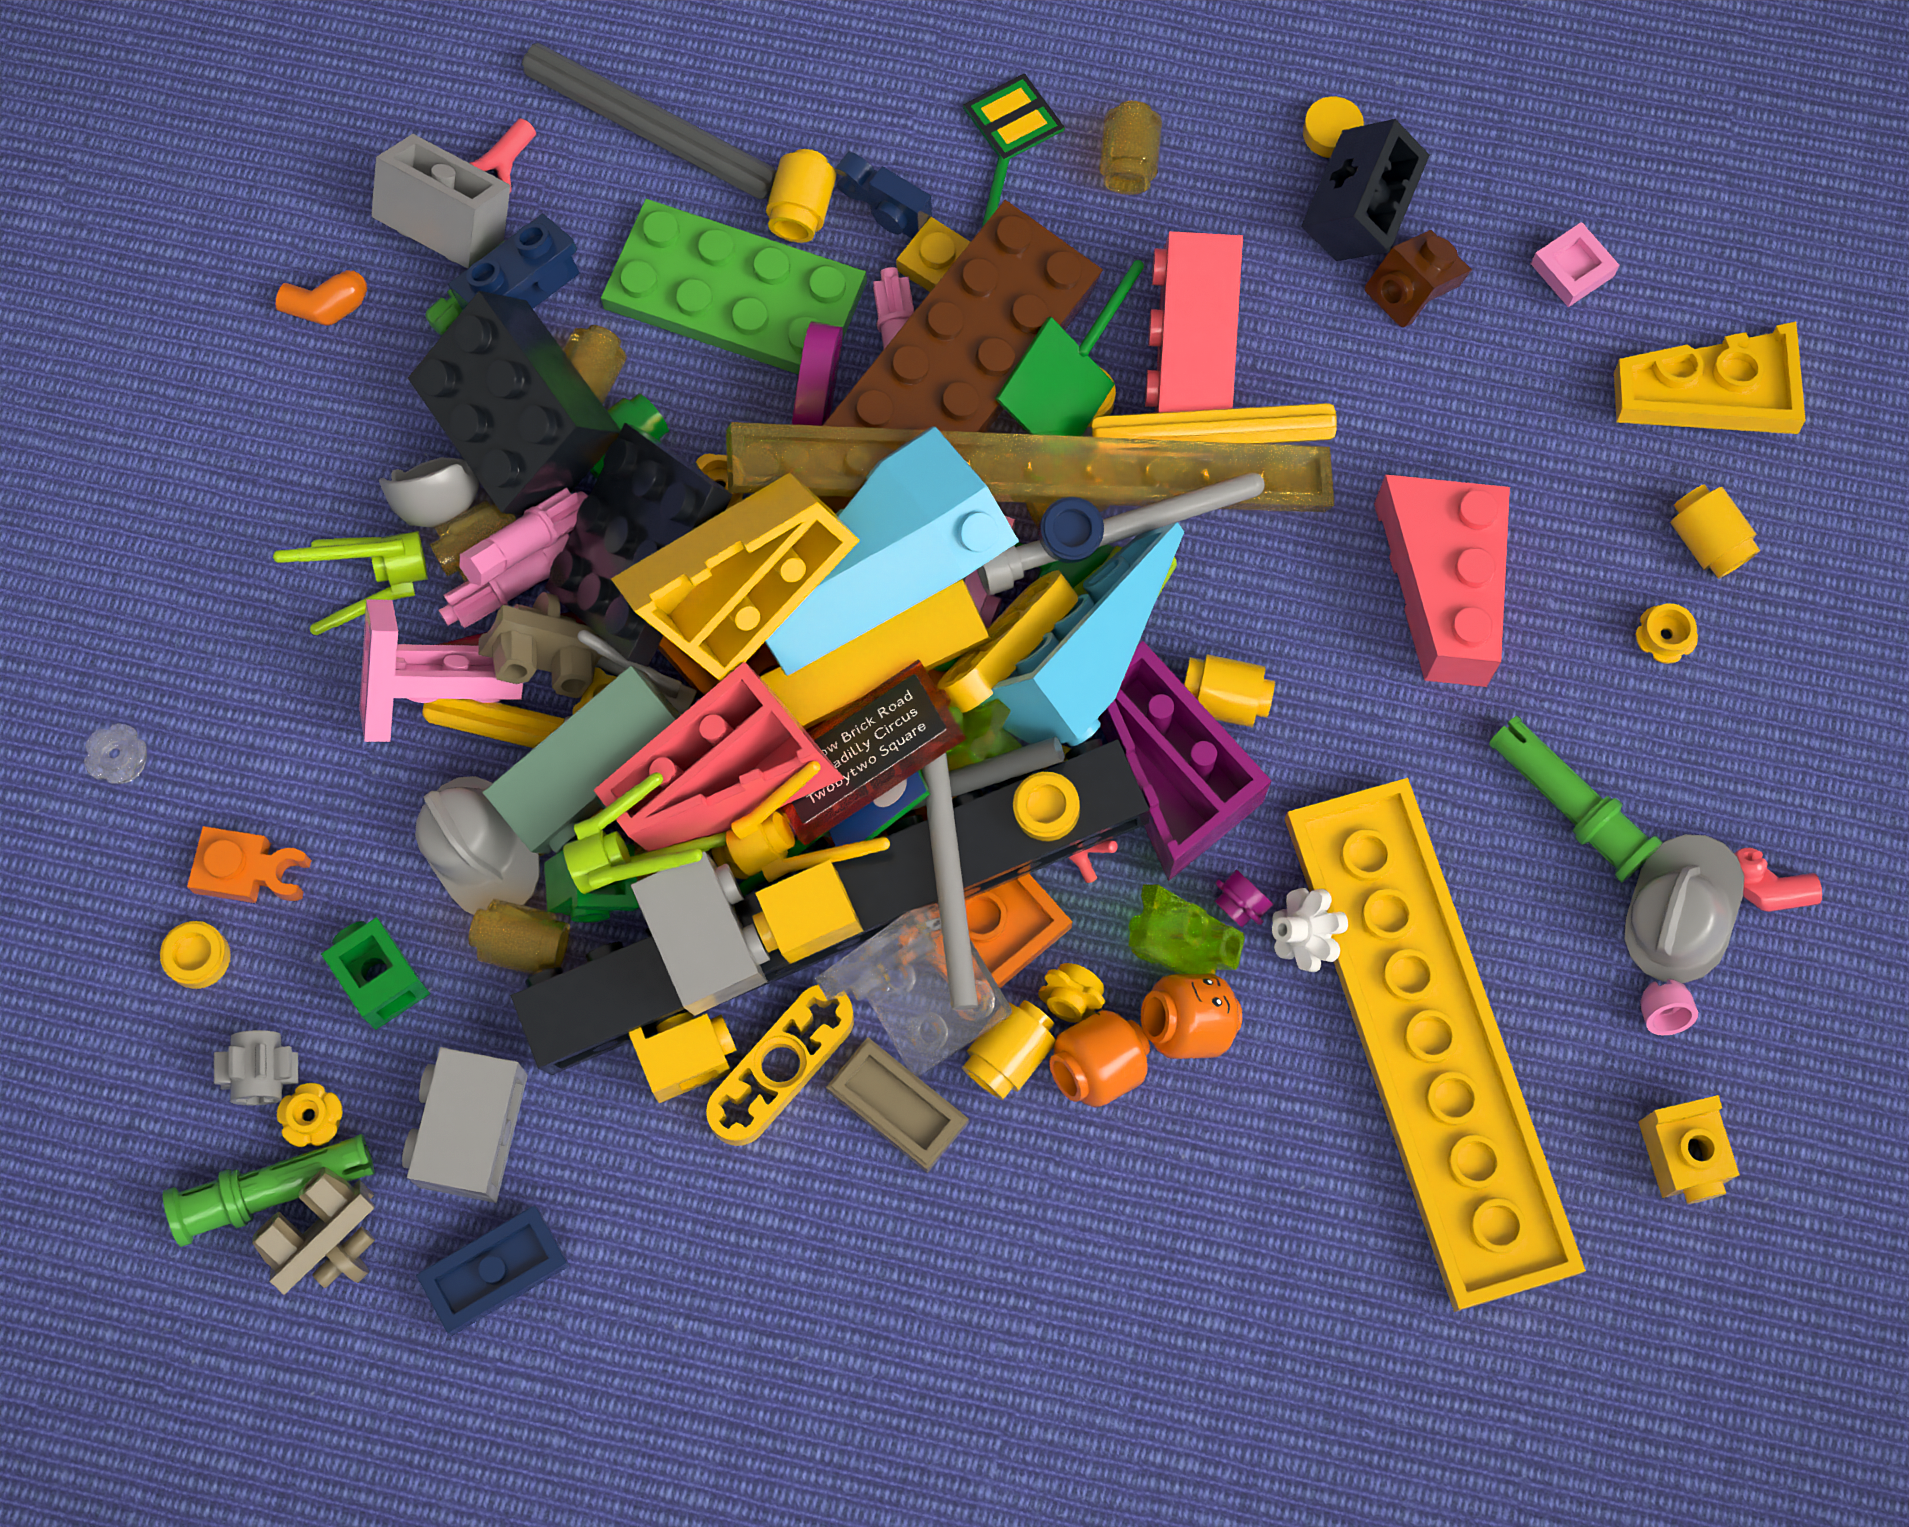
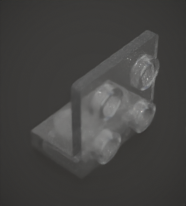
M938 903L906 912L815 978L828 1001L851 993L855 995L857 1001L867 998L908 1070L917 1077L927 1073L1012 1014V1008L971 939L970 945L978 1007L966 1010L951 1009Z

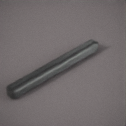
M532 44L524 55L521 64L524 67V73L532 79L757 199H765L771 193L777 172L771 165L543 44Z

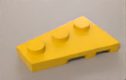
M1796 321L1777 325L1773 333L1749 338L1746 332L1725 336L1722 344L1694 349L1687 344L1620 358L1614 371L1617 423L1799 434L1806 421Z

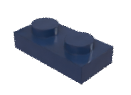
M534 1205L416 1274L447 1334L453 1336L570 1267V1264L540 1210Z

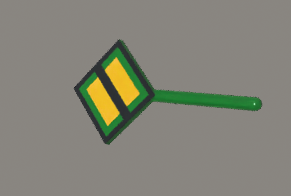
M1025 73L963 104V109L999 156L981 228L998 209L1010 159L1065 130L1064 125Z

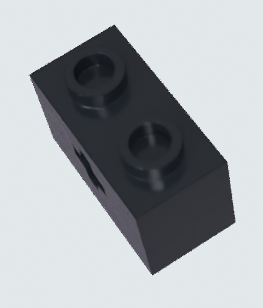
M1396 119L1342 130L1301 227L1335 261L1390 252L1430 155Z

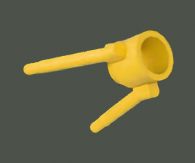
M817 761L809 762L752 812L731 823L732 829L728 830L725 836L729 852L740 870L748 876H753L763 871L765 878L769 882L789 872L811 868L827 860L834 863L884 851L889 848L890 841L886 837L787 858L788 849L795 845V838L789 823L799 816L793 804L779 813L774 811L820 771L821 766Z

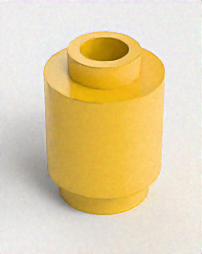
M799 149L780 158L767 203L766 214L769 217V229L782 239L797 243L809 242L814 238L815 232L823 227L837 173L828 163L827 158L821 153L810 149Z
M1703 484L1686 494L1673 505L1679 514L1671 520V525L1703 570L1711 568L1718 579L1736 570L1761 551L1753 541V538L1757 535L1723 487L1710 492L1707 486Z
M1206 654L1205 660L1190 657L1184 686L1215 720L1253 728L1256 716L1268 718L1275 681L1264 679L1265 666Z
M1023 1000L1019 1007L1010 1002H1005L968 1048L967 1053L970 1055V1058L963 1065V1071L988 1093L1000 1100H1004L1011 1089L1016 1092L1021 1089L1054 1047L1056 1039L1049 1032L1054 1026V1022L1042 1010L1026 1000Z

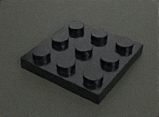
M624 423L617 439L610 444L605 453L604 466L590 495L583 500L578 509L577 522L563 551L556 556L552 563L550 578L545 589L549 593L557 595L565 607L626 660L648 667L664 635L634 612L611 578L724 512L733 494L645 430Z

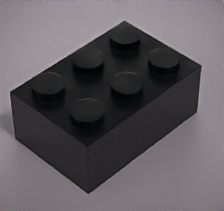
M478 291L408 377L412 386L501 513L524 515L527 509L539 505L566 487L571 493L603 457L610 444L617 439L621 431L527 300Z

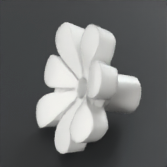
M1306 888L1293 890L1287 895V909L1276 911L1273 914L1272 934L1277 940L1274 945L1275 952L1283 959L1289 960L1295 957L1297 965L1301 970L1317 972L1320 970L1321 960L1333 962L1340 954V946L1331 936L1332 934L1344 933L1348 928V919L1345 913L1341 911L1327 913L1332 902L1331 895L1327 890L1316 889L1310 893Z

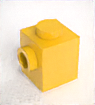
M830 860L755 892L763 911L752 917L761 940L768 953L779 948L781 954L790 964L863 932L840 876Z

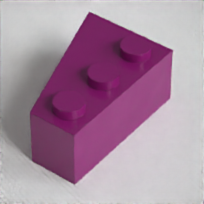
M1144 641L1138 644L1116 698L1097 719L1101 723L1100 726L1108 743L1119 740L1147 803L1149 823L1144 825L1169 882L1264 802L1271 779Z

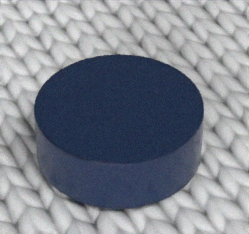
M1079 497L1059 499L1051 504L1041 517L1038 527L1039 540L1048 555L1063 563L1083 561L1095 552L1103 539L1104 523L1098 509L1085 499Z

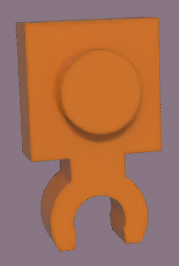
M203 826L187 888L194 894L256 903L260 886L269 887L276 896L283 900L298 901L303 898L304 892L298 885L282 883V875L291 866L310 868L311 860L304 852L295 848H283L272 855H268L271 842L262 835Z

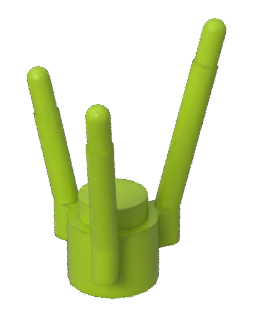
M415 531L385 537L317 539L312 541L311 547L275 551L273 559L277 563L371 557L376 581L383 582L389 580L390 587L313 623L310 626V632L313 635H319L365 614L366 599L393 601L395 599L416 596L413 582L428 580L419 532Z
M655 772L638 785H635L596 816L574 824V830L578 839L565 844L563 852L575 885L581 893L586 894L619 880L698 862L703 857V851L706 852L710 849L727 845L726 832L630 857L621 835L617 831L607 835L602 829L663 782L662 774Z

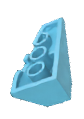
M930 427L879 460L865 479L867 481L845 509H840L836 515L860 541L765 641V644L785 675L788 676L963 579L1019 542L987 485L936 427Z
M1175 522L1137 535L1087 578L1083 583V587L1088 594L1078 596L1076 605L1062 620L1057 621L1054 625L1055 628L1050 633H1046L1043 636L1041 643L1026 659L1019 661L1015 665L1017 668L1006 680L999 681L991 689L993 694L969 711L1029 744L1056 736L1061 744L1067 743L1069 746H1076L1091 737L1101 724L1097 718L1116 698L1181 542L1184 530L1179 523Z

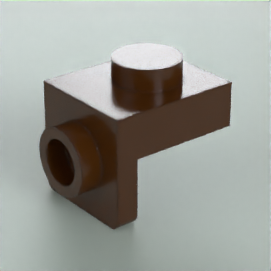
M1429 230L1392 247L1365 285V292L1400 327H1406L1414 322L1429 301L1460 287L1472 269L1458 256L1457 250L1448 240L1437 236L1432 230Z

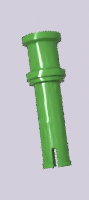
M1519 716L1512 718L1508 722L1509 727L1503 726L1491 739L1489 746L1492 749H1496L1575 825L1572 832L1576 835L1575 839L1581 845L1591 844L1617 869L1615 877L1621 883L1626 881L1658 850L1663 842L1656 835L1652 837L1645 835L1621 812L1623 804L1617 798L1612 799L1608 795L1603 799L1522 722Z
M359 1134L340 1143L292 1157L258 1170L241 1174L239 1170L232 1171L227 1169L219 1172L217 1180L181 1192L176 1187L163 1190V1204L166 1217L177 1244L180 1247L192 1244L193 1236L228 1224H232L235 1228L246 1226L248 1221L253 1220V1213L298 1199L299 1191L323 1167L330 1169L346 1181L375 1174L368 1145L364 1146L366 1145V1140L363 1134Z

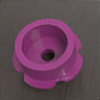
M1237 869L1224 882H1221L1219 879L1215 882L1216 886L1223 891L1215 902L1242 928L1250 919L1257 925H1261L1264 921L1260 918L1274 905Z

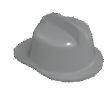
M476 776L458 777L440 786L437 791H430L423 796L426 803L422 806L416 820V841L420 852L427 859L451 898L464 911L481 918H503L520 910L534 895L540 878L539 853L530 852L482 793L493 784L492 782Z
M1685 834L1665 841L1646 860L1639 874L1625 924V942L1630 956L1644 973L1662 982H1667V979H1674L1680 983H1687L1704 977L1720 963L1729 945L1743 898L1745 878L1737 856L1724 843L1706 835Z

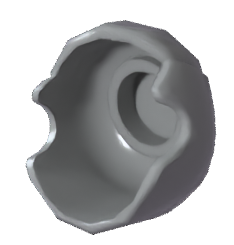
M440 457L421 463L407 472L399 469L393 470L391 473L392 481L385 478L379 479L391 510L408 525L435 528L454 522L472 505L479 489V480L465 460Z

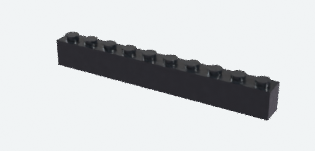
M1101 739L1087 741L1069 750L1065 754L1067 761L1046 770L1042 768L1006 780L1008 786L984 795L981 789H977L952 799L965 901L1149 823V808L1118 739L1103 745ZM1039 772H1054L1064 776L1074 785L1079 796L1080 814L1076 825L1067 835L1053 841H1041L1028 836L1019 827L1014 815L1013 799L1018 786L1027 777ZM913 815L899 820L886 829L888 834L886 838L890 841L888 849L832 863L840 876L863 932L791 964L784 958L779 948L769 952L770 960L760 964L767 983L743 994L938 913L939 904L928 819L924 821L922 815ZM804 869L789 872L772 882H769L766 879L767 885L769 887L773 884H776L782 880H785L791 876L803 872ZM755 892L745 897L743 895L744 900L733 904L743 928L754 923L753 915L763 911ZM649 928L646 929L647 938L626 947L620 941L600 946L586 954L585 957L588 963L567 972H563L562 967H554L536 973L525 980L526 989L510 995L538 1069L554 1075L632 1042L628 1033L641 1027L646 1036L656 1032V1027L663 1021L689 1012L681 1003Z

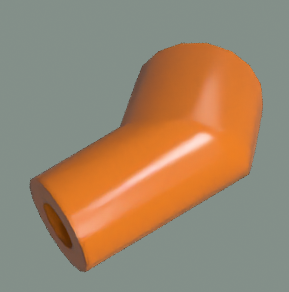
M350 270L332 276L312 291L289 283H283L276 296V309L292 316L329 326L337 323L362 304L363 298L367 293V283L359 273Z

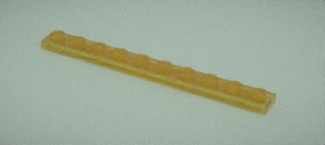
M731 422L726 429L728 491L731 493H756L790 472L816 496L854 497L867 481L865 479L879 460L926 430ZM940 431L987 485L996 502L1054 503L1065 497H1079L1093 505L1146 506L1246 473L1255 472L1264 480V490L1256 497L1219 509L1326 512L1335 506L1330 447Z

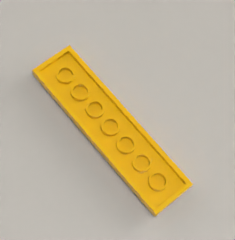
M1401 779L1288 811L1284 820L1309 892L1316 889L1327 890L1332 898L1327 913L1341 911L1345 913L1348 919L1347 930L1344 933L1332 934L1331 936L1340 946V954L1333 962L1454 1312L1585 1272L1582 1258L1409 779Z

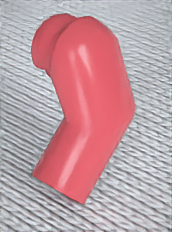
M1743 848L1734 853L1740 862L1745 877L1743 897L1760 910L1771 912L1821 903L1822 887L1815 873L1779 878L1767 868V861L1762 858V852L1757 849Z

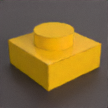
M930 217L896 259L898 272L931 292L969 245L970 241L933 217Z

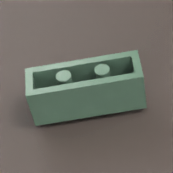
M630 666L482 793L530 852L549 854L553 850L557 854L563 850L565 844L578 839L574 830V824L587 820L601 808L603 810L606 808L594 792V789L681 715L644 671Z

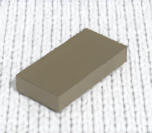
M868 1037L826 1086L828 1093L926 1173L931 1170L969 1123V1118Z

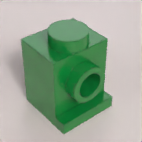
M626 844L630 857L635 856L634 845ZM563 850L544 863L547 913H563L571 916V920L574 922L592 923L609 919L610 912L613 910L634 911L639 908V903L631 887V884L637 882V877L619 880L583 894L577 888L570 875Z
M377 917L367 924L365 921H359L347 926L333 938V946L321 953L360 1015L375 1030L430 995V992L420 980L388 930ZM376 964L387 966L385 972L367 982V972L372 966Z

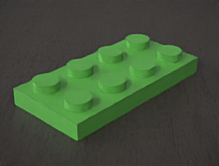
M645 199L601 296V301L605 310L799 375L804 341L810 322L842 327L843 341L867 284V274L864 270Z

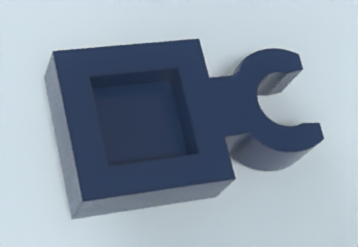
M850 151L836 166L835 172L842 176L837 183V188L852 199L863 200L868 203L875 220L887 231L897 235L903 233L913 239L928 219L932 217L931 195L882 166L877 172L865 159Z

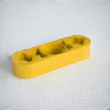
M1059 570L1052 571L1029 585L987 629L992 641L963 654L942 676L937 687L957 713L967 712L993 694L991 689L999 681L1006 680L1017 668L1015 665L1019 661L1026 659L1041 643L1043 636L1046 633H1050L1055 628L1054 625L1057 621L1062 620L1076 605L1078 594Z
M818 984L805 990L713 1092L707 1104L706 1114L708 1123L718 1139L729 1145L742 1146L752 1143L759 1138L846 1040L854 1025V1014L851 1001L843 990L830 984ZM833 1002L838 1005L835 1014L839 1025L832 1029L830 1026L823 1024L810 1037V1041L813 1046L819 1049L815 1054L810 1055L800 1039L786 1032L792 1026H796L802 1036L814 1021L810 1007L816 1003L820 1007L826 1008ZM775 1048H789L800 1059V1067L797 1074L788 1081H772L762 1071V1063L765 1056ZM749 1074H752L759 1087L766 1093L776 1096V1098L768 1105L759 1094L748 1108L750 1117L753 1120L751 1124L745 1128L742 1124L736 1122L728 1129L723 1126L727 1116L722 1107L729 1100L736 1105L743 1103L752 1092L751 1086L743 1082V1080Z

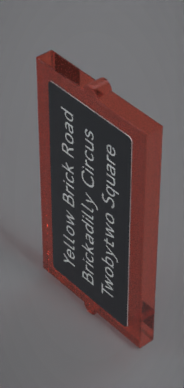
M919 659L808 733L844 779L778 808L781 813H786L796 835L805 846L967 739L948 707L951 703L950 696L945 690H938L927 669Z

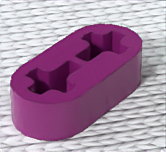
M813 321L808 326L802 351L793 410L792 434L813 438L831 416L842 347V327Z

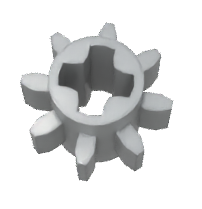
M253 1030L234 1033L230 1036L229 1052H214V1084L221 1085L222 1090L230 1089V1102L233 1104L253 1106L278 1103L282 1100L283 1084H298V1052H292V1047L290 1046L281 1047V1034L278 1032Z

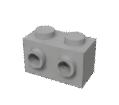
M411 134L376 157L371 217L397 230L401 235L410 237L442 254L448 260L469 268L504 241L510 184L417 135Z
M705 851L702 852L703 857L698 862L663 870L631 884L681 1003L694 1016L767 983L760 964L770 960L768 951L761 940L755 924L752 923L743 928L733 904L744 900L729 865L726 863L716 867L714 861Z
M440 1047L436 1065L428 1064L426 1066L420 1083L419 1101L420 1103H425L420 1128H412L405 1141L402 1165L404 1168L409 1169L407 1179L421 1189L497 1203L528 1074L518 1062Z

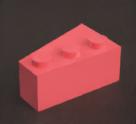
M1169 231L1164 248L1154 249L1152 285L1160 286L1159 310L1151 309L1148 346H1158L1157 370H1147L1145 407H1155V413L1233 408L1243 235Z
M1385 474L1374 506L1378 520L1383 522L1391 550L1389 555L1394 574L1397 573L1406 603L1404 611L1425 681L1487 687L1501 663L1510 487Z
M744 661L597 786L594 792L603 804L608 807L655 772L662 774L663 782L616 819L632 840L650 852L701 837L712 836L731 829V823L752 812L811 761H817L820 764V771L783 805L844 779V777L774 691Z

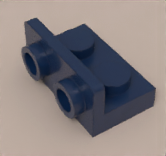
M542 213L482 259L472 264L466 271L448 283V286L462 311L478 291L527 300L530 306L535 308L580 274L572 258V255L577 251V246L566 232Z

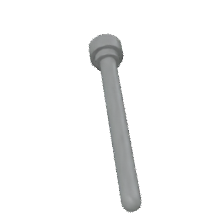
M1250 472L1103 519L1104 535L1099 547L1256 497L1264 490V480L1258 473ZM1040 540L1018 547L1013 545L978 568L977 572L985 592L990 596L1013 588L1014 581L1024 577L1023 571L1057 560L1049 556L1042 547Z

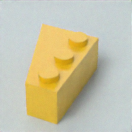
M789 472L611 578V580L634 612L719 681H722L756 652L860 540L826 504Z

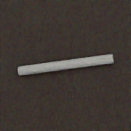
M931 745L923 747L919 751L922 776L930 791V795L925 800L951 1009L966 1010L978 1007L948 763L945 746Z

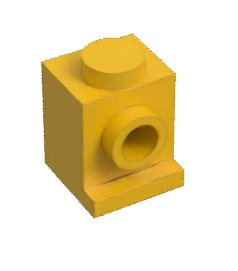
M690 1012L682 1013L660 1023L656 1027L658 1034L650 1038H646L641 1027L628 1032L658 1103H662L731 1073L725 1055L737 1050L722 1014L709 1019L708 1014L694 1018V1015Z
M1719 1095L1654 1110L1638 1122L1662 1198L1684 1193L1687 1204L1713 1199L1726 1194L1723 1183L1740 1175L1719 1112L1722 1109ZM1690 1139L1698 1140L1704 1161L1695 1160L1689 1154L1688 1143Z

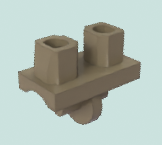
M543 592L537 597L533 607L515 604L514 607L502 605L498 610L491 629L487 633H483L479 638L478 655L493 658L497 680L513 684L529 682L536 670L540 669L552 672V688L556 691V694L579 698L593 682L595 665L602 655L580 642L578 633L581 630H586L600 639L602 638L587 625L576 623L575 618L560 615V600L558 596Z
M323 1167L299 1191V1198L320 1217L310 1228L302 1234L280 1212H277L253 1235L252 1244L264 1261L271 1267L269 1282L285 1295L326 1255L328 1259L312 1274L321 1286L327 1288L342 1272L354 1282L359 1283L369 1273L367 1266L359 1256L375 1241V1238L368 1230L361 1226L346 1242L342 1239L375 1208L370 1200L374 1193L360 1179L351 1186L345 1179L330 1169Z

